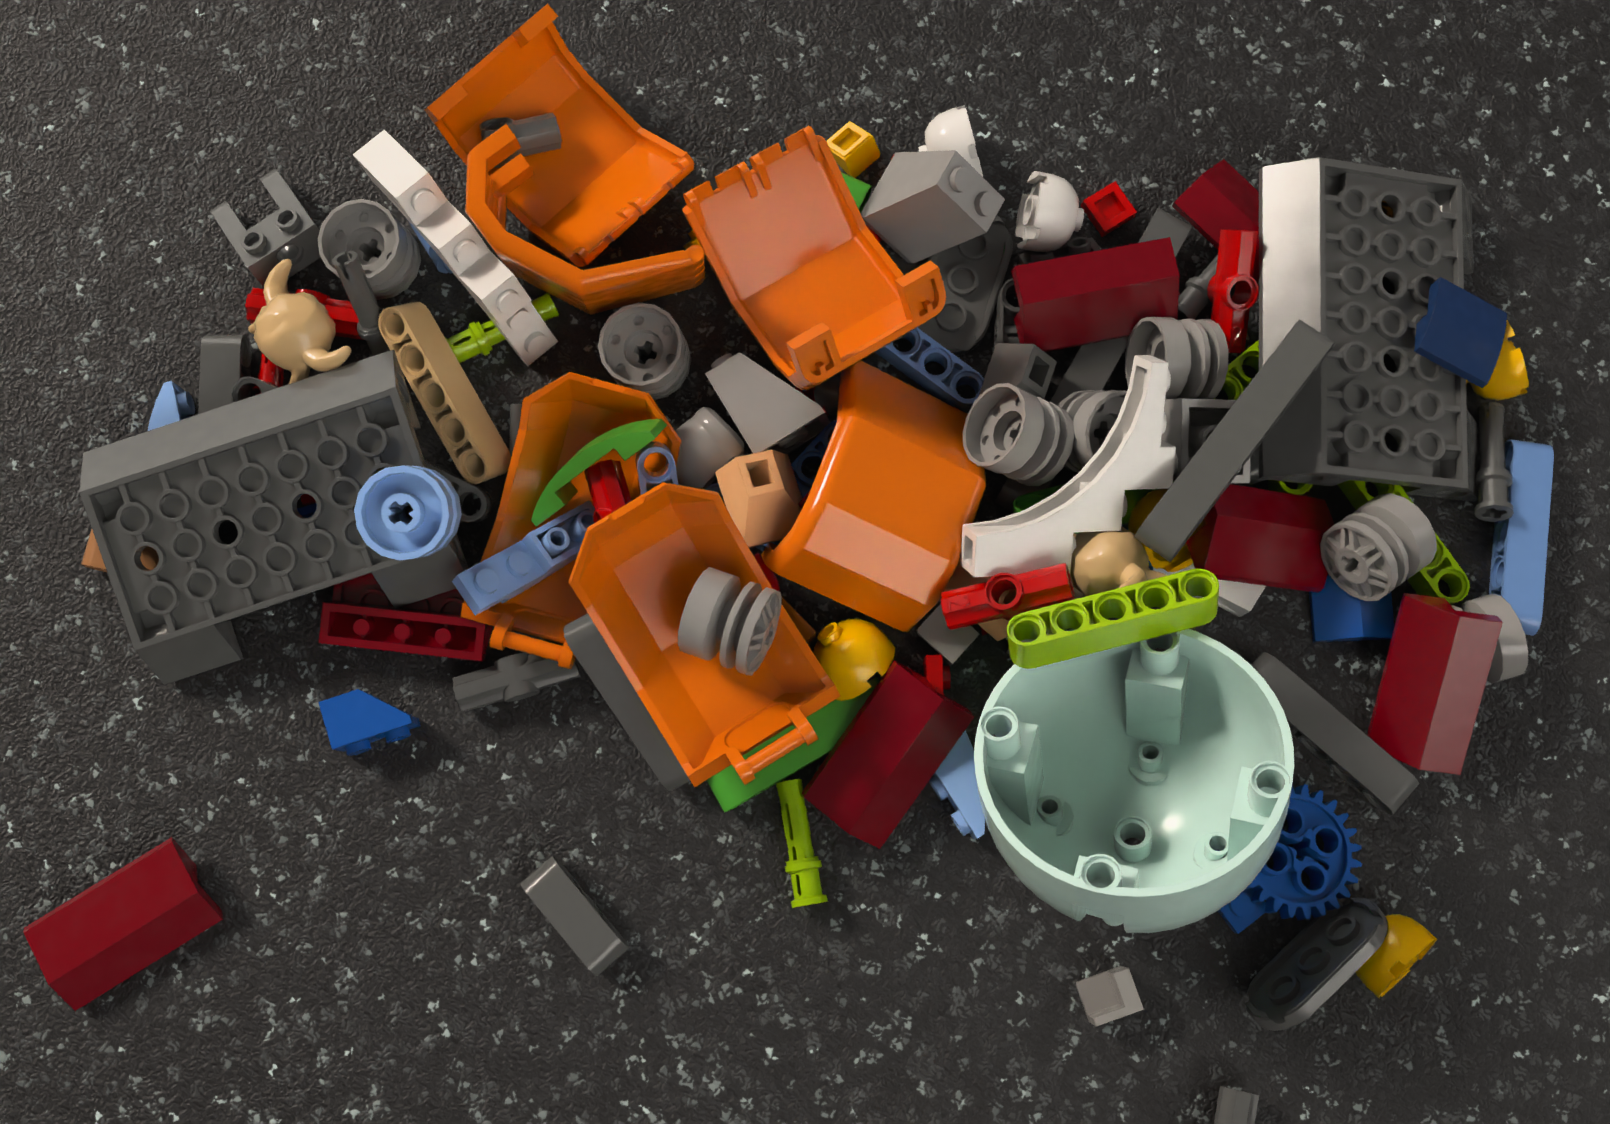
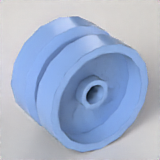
M409 465L384 468L369 477L358 492L354 508L356 527L366 545L381 556L399 561L430 556L446 547L457 533L462 515L459 496L448 479L436 470ZM408 505H411V507L413 508V511L408 513L411 517H413L412 520L407 518L405 513V510Z

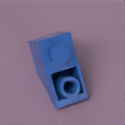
M359 689L318 702L332 750L346 751L347 756L366 752L372 749L371 742L386 738L387 743L408 738L411 736L410 729L421 726L419 718Z

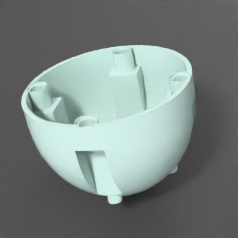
M1186 629L1037 668L1025 669L1014 664L994 687L984 706L975 736L974 764L982 811L990 834L1006 863L1029 890L1058 912L1076 921H1081L1088 914L1102 918L1110 926L1123 924L1126 933H1154L1173 930L1197 922L1215 913L1243 892L1264 867L1280 838L1289 808L1294 774V746L1284 710L1264 678L1246 660L1227 646L1202 633ZM1162 648L1165 651H1155L1153 649ZM1128 838H1137L1142 842L1138 845H1128L1123 841Z

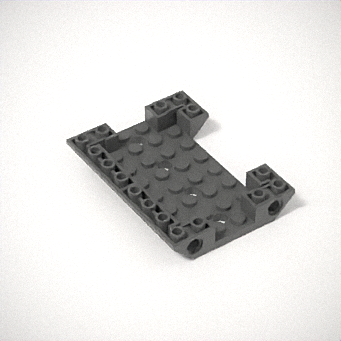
M1322 157L1264 166L1259 169V370L1299 319L1335 341L1334 346L1321 365L1259 445V479L1334 486L1348 480L1402 485L1408 495L1473 502L1478 500V488L1475 485V475L1478 471L1477 423L1467 411L1466 379L1414 352L1416 325L1427 315L1430 286L1438 278L1442 277L1464 289V274L1469 275L1473 273L1472 199L1462 179ZM1382 201H1385L1393 209V218L1388 217L1383 212L1381 207ZM1383 277H1387L1394 285L1393 295L1384 289L1382 284ZM1384 354L1389 355L1394 360L1396 366L1394 373L1385 367L1383 362ZM1386 432L1390 433L1396 440L1397 448L1395 452L1390 451L1385 445L1384 437Z
M390 350L83 453L79 488L83 505L134 650L164 685L244 659L230 619L372 573L395 609L456 589L452 580L458 574L469 569L457 533L446 547L433 555L399 561L381 556L366 545L356 527L354 508L358 492L369 477L378 473L382 468L409 465L427 468L415 430L421 427L395 350ZM304 494L311 495L317 503L316 512L310 518L303 517L297 510L298 499ZM408 505L405 510V513L407 518L412 520L413 517H411L408 513L413 511V508L411 507V505ZM226 520L233 522L238 530L237 538L231 544L223 542L219 536V527ZM147 546L154 548L159 556V562L152 570L144 567L140 559L141 552Z

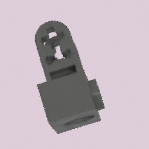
M276 168L259 179L280 209L249 229L246 227L227 200L210 210L246 267L263 287L270 271L282 260L290 259L292 261L289 279L321 258L318 248L320 229Z

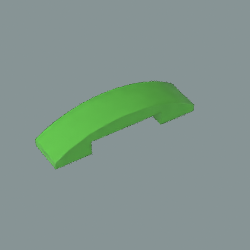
M662 419L632 422L609 430L586 444L547 484L538 499L531 521L537 527L564 507L578 492L570 481L615 448L624 461H626L653 441L667 426Z

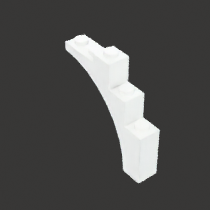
M383 130L353 154L374 184L389 198L449 267L527 366L558 342L530 302L531 298L515 275L489 250L473 225L447 200L430 174L391 135Z
M1134 355L1129 387L1117 420L1099 450L1076 476L1054 494L1023 511L996 520L963 524L960 565L973 577H991L998 573L1016 575L1066 563L1070 572L1072 553L1077 547L1076 539L1073 535L1075 532L1121 531L1122 517L1127 512L1125 490L1170 488L1173 483V475L1176 474L1178 469V457L1176 447L1161 440L1167 425L1164 412L1165 394L1171 384L1168 362L1151 355Z

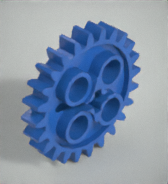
M1308 785L1298 786L1295 790L1292 786L1289 808L1286 815L1288 831L1285 832L1282 829L1280 838L1271 855L1274 861L1273 868L1271 870L1265 864L1252 883L1246 888H1253L1255 890L1251 899L1253 904L1266 900L1265 912L1274 913L1280 909L1281 919L1293 918L1294 915L1297 920L1310 919V915L1314 918L1325 916V908L1333 910L1340 907L1337 898L1344 899L1351 896L1344 884L1358 883V879L1350 873V869L1362 867V863L1353 859L1351 852H1356L1362 848L1361 845L1350 843L1349 837L1353 836L1357 829H1345L1343 823L1349 817L1348 813L1340 815L1334 813L1337 806L1336 800L1323 804L1322 790L1312 792L1309 795ZM1316 834L1320 835L1323 839V851L1316 845ZM1315 860H1318V861L1322 862L1323 864H1325L1326 869H1324V867H1323L1322 865H1320L1318 862H1316ZM1302 871H1305L1309 876L1310 885L1308 889L1301 881Z

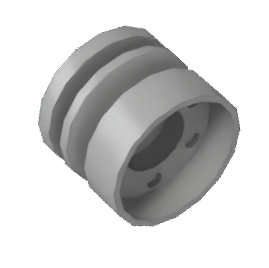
M365 199L344 202L333 209L321 225L318 235L319 255L326 267L339 277L332 264V259L337 254L346 251L350 260L349 250L356 251L377 300L397 296L408 289L417 277L421 263L420 249L412 233L388 209L378 202Z
M635 303L624 306L613 313L602 327L598 343L601 362L618 385L649 393L653 400L668 397L682 386L689 374L691 355L688 343L680 327L667 311L653 304ZM651 351H653L656 355L655 360L648 359L644 364L641 356H649Z
M1146 317L1142 318L1134 326L1128 338L1125 352V374L1128 387L1134 355H1151L1168 362L1171 384L1165 394V399H1214L1218 396L1225 383L1228 370V345L1226 336L1218 323L1211 319L1195 320L1187 318L1178 321L1175 318Z
M999 383L986 389L974 401L966 416L963 429V448L970 461L982 468L997 474H1003L1009 479L1017 480L1019 483L1027 486H1040L1052 480L1063 469L1071 454L1074 441L1073 421L1067 410L1041 397H1036L1010 383Z
M1127 391L1073 392L1059 403L1058 406L1067 410L1074 426V441L1071 454L1064 465L1068 471L1079 473L1099 450L1117 420Z
M1388 493L1377 495L1354 513L1349 514L1329 528L1323 534L1320 548L1322 561L1328 574L1341 589L1352 597L1363 601H1378L1431 563L1437 551V544L1432 525L1420 508L1405 497Z
M708 567L695 582L686 601L678 630V647L680 651L704 660H711L720 650L719 660L721 666L725 668L736 666L737 672L751 676L761 665L774 640L781 612V592L768 587L762 590L760 584L751 581L741 591V582L738 576Z
M1489 594L1468 600L1461 605V608L1451 605L1456 611L1495 615L1503 622L1488 674V682L1493 684L1525 673L1528 666L1526 636L1518 616L1502 596Z

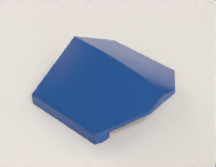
M1330 575L1326 578L1324 589L1318 593L1309 591L1313 642L1392 639L1394 617L1391 592L1378 601H1363L1352 597L1341 589Z

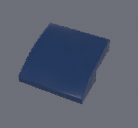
M1440 277L1430 286L1427 315L1416 325L1414 352L1483 388L1491 378L1502 348L1507 313Z

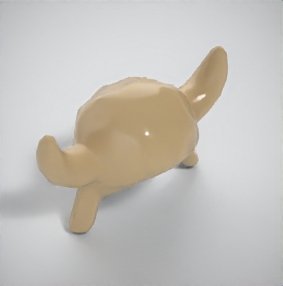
M285 259L270 271L264 283L263 291L266 306L261 308L255 322L248 328L249 332L254 334V340L260 351L275 365L292 373L289 382L291 384L308 378L311 368L321 372L339 368L348 359L351 348L343 346L333 352H329L336 334V324L329 316L325 306L315 296L305 292L289 294L287 281L292 261Z
M1122 526L1121 531L1073 534L1077 547L1072 553L1070 576L1073 587L1086 596L1167 576L1164 573L1148 568L1149 558L1141 542L1134 538L1135 534Z

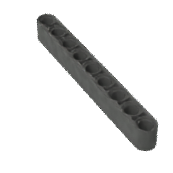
M1157 208L1138 243L1170 237L1176 257L1192 225ZM1129 336L1081 345L1050 402L1059 405L1064 398L1073 392L1103 390L1127 346ZM1007 478L994 503L1013 513V502L1017 497L1047 489L1052 480L1040 486H1027L1019 483L1017 480Z

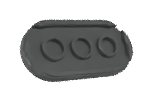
M996 215L987 233L934 254L928 259V261L931 260L940 269L946 291V302L938 315L917 328L955 356L972 351L985 337L1013 251V240L1008 229L1005 227V223L998 215Z
M1356 897L1350 898L1353 903H1348L1344 906L1341 902H1338L1340 906L1338 909L1327 910L1325 908V916L1315 917L1258 972L1249 985L1247 994L1250 998L1248 1002L1245 1001L1247 1012L1260 1027L1266 1030L1279 1031L1302 1023L1320 1008L1379 949L1387 935L1388 922L1376 903L1367 898Z

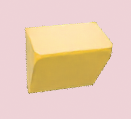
M851 121L826 141L837 164L854 178L880 157V151L873 135Z

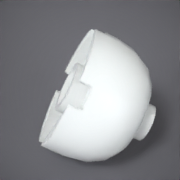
M965 105L938 114L929 122L925 130L926 145L919 146V152L956 150L983 177Z
M1034 171L1027 183L1034 184L1030 195L1023 193L1019 204L1015 233L1016 237L1023 238V241L1018 243L1017 247L1035 252H1049L1062 247L1070 239L1073 231L1078 232L1081 229L1084 209L1079 208L1077 193L1067 180L1053 174Z

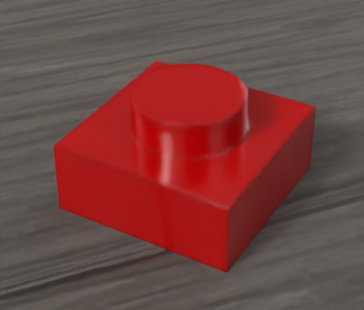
M1116 181L1086 198L1081 204V208L1084 209V212L1101 237L1130 221L1137 213Z
M926 655L923 659V676L926 677L938 693L944 695L943 690H950V666L943 665V655Z

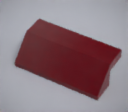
M1223 159L1192 183L1174 201L1172 207L1218 250L1221 229L1258 231L1253 278L1259 286V191Z
M1170 237L1017 265L1011 271L1020 306V311L1014 318L1019 343L1035 344L1044 352L1130 336L1134 326L1142 318L1146 317L1178 319L1180 275Z
M1230 484L1206 515L1205 520L1207 524L1186 542L1195 569L1208 570L1218 580L1318 593L1324 589L1328 574L1322 561L1320 543L1323 534L1335 524L1324 499Z
M372 573L334 585L332 601L322 603L319 643L483 661L493 626L461 617L464 599L457 589L395 609Z
M1403 593L1367 736L1393 758L1414 768L1461 775L1502 628V620L1495 615L1456 611L1445 598Z
M894 660L806 785L802 795L848 834L880 849L975 716L969 709L938 693L926 677Z
M171 837L24 927L23 933L48 985L76 1011L223 920L220 907L197 883L196 864Z

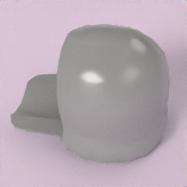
M703 407L696 411L691 419L675 430L682 440L676 466L679 485L705 490L717 479L715 472L735 457L748 455L744 449V442L738 434L711 408Z

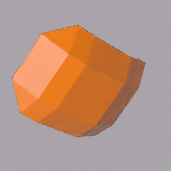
M568 372L525 397L522 402L519 430L496 521L480 562L523 540L529 532L589 500L594 506L583 471L570 481L578 492L564 507L537 527L531 521L538 499L553 476L586 444L609 430L636 421L662 419L667 426L653 441H659L670 449L677 466L682 440L651 395L639 390ZM614 448L594 464L610 459L620 461L631 500H634L641 496L636 468L637 452L624 461ZM661 453L649 454L644 461V467L651 472L660 471L666 464V457ZM576 559L503 604L499 602L476 616L464 600L461 617L495 626L490 638L491 648L503 651L507 647L557 661L558 666L572 669L576 657L565 640L563 629L568 623L587 614L586 609L568 582ZM512 630L561 643L563 646L512 632Z
M662 482L587 527L568 582L693 786L700 785L730 765L733 766L743 784L746 785L756 779L754 774L800 745L806 743L809 746L817 741L819 738L807 717L839 698L840 694L782 604L774 640L761 665L751 676L737 672L736 666L733 668L721 666L719 660L720 650L711 660H704L680 651L678 647V630L681 616L695 582L708 567L738 576L741 582V591L750 581L760 584L762 590L766 587H772L732 520L718 492ZM791 725H794L795 729L747 759L743 758V755Z

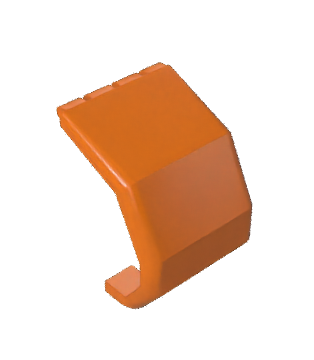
M547 3L430 104L425 111L449 146L466 166L467 155L475 146L482 142L479 128L482 122L503 117L511 118L515 121L553 113L556 116L560 129L561 148L524 156L535 175L507 194V209L534 236L574 265L583 267L593 261L612 241H615L641 215H644L661 200L671 188H674L694 170V161L686 151L642 128L586 72L568 50L553 21L558 15ZM492 168L490 171L487 172L488 175L490 176L499 168Z
M505 124L475 146L467 155L466 214L504 265L516 277L592 315L696 288L705 280L704 250L699 245H692L685 251L680 250L581 270L507 232V194L535 174L521 153L490 176L487 172L521 148L516 136L508 125Z
M809 125L784 139L786 151L782 152L780 144L777 142L750 157L751 170L742 161L715 176L717 189L713 190L708 180L683 194L687 205L682 209L731 306L775 367L795 387L801 390L814 388L938 315L946 302L944 283L940 269L930 260L904 275L867 228L825 138L815 135L814 130Z
M862 360L841 371L837 422L810 493L792 529L778 545L774 543L766 545L761 555L764 564L770 570L788 580L893 628L909 632L938 603L941 593L944 592L961 558L963 524L974 522L986 488L985 468L970 461L963 448V429L968 413Z

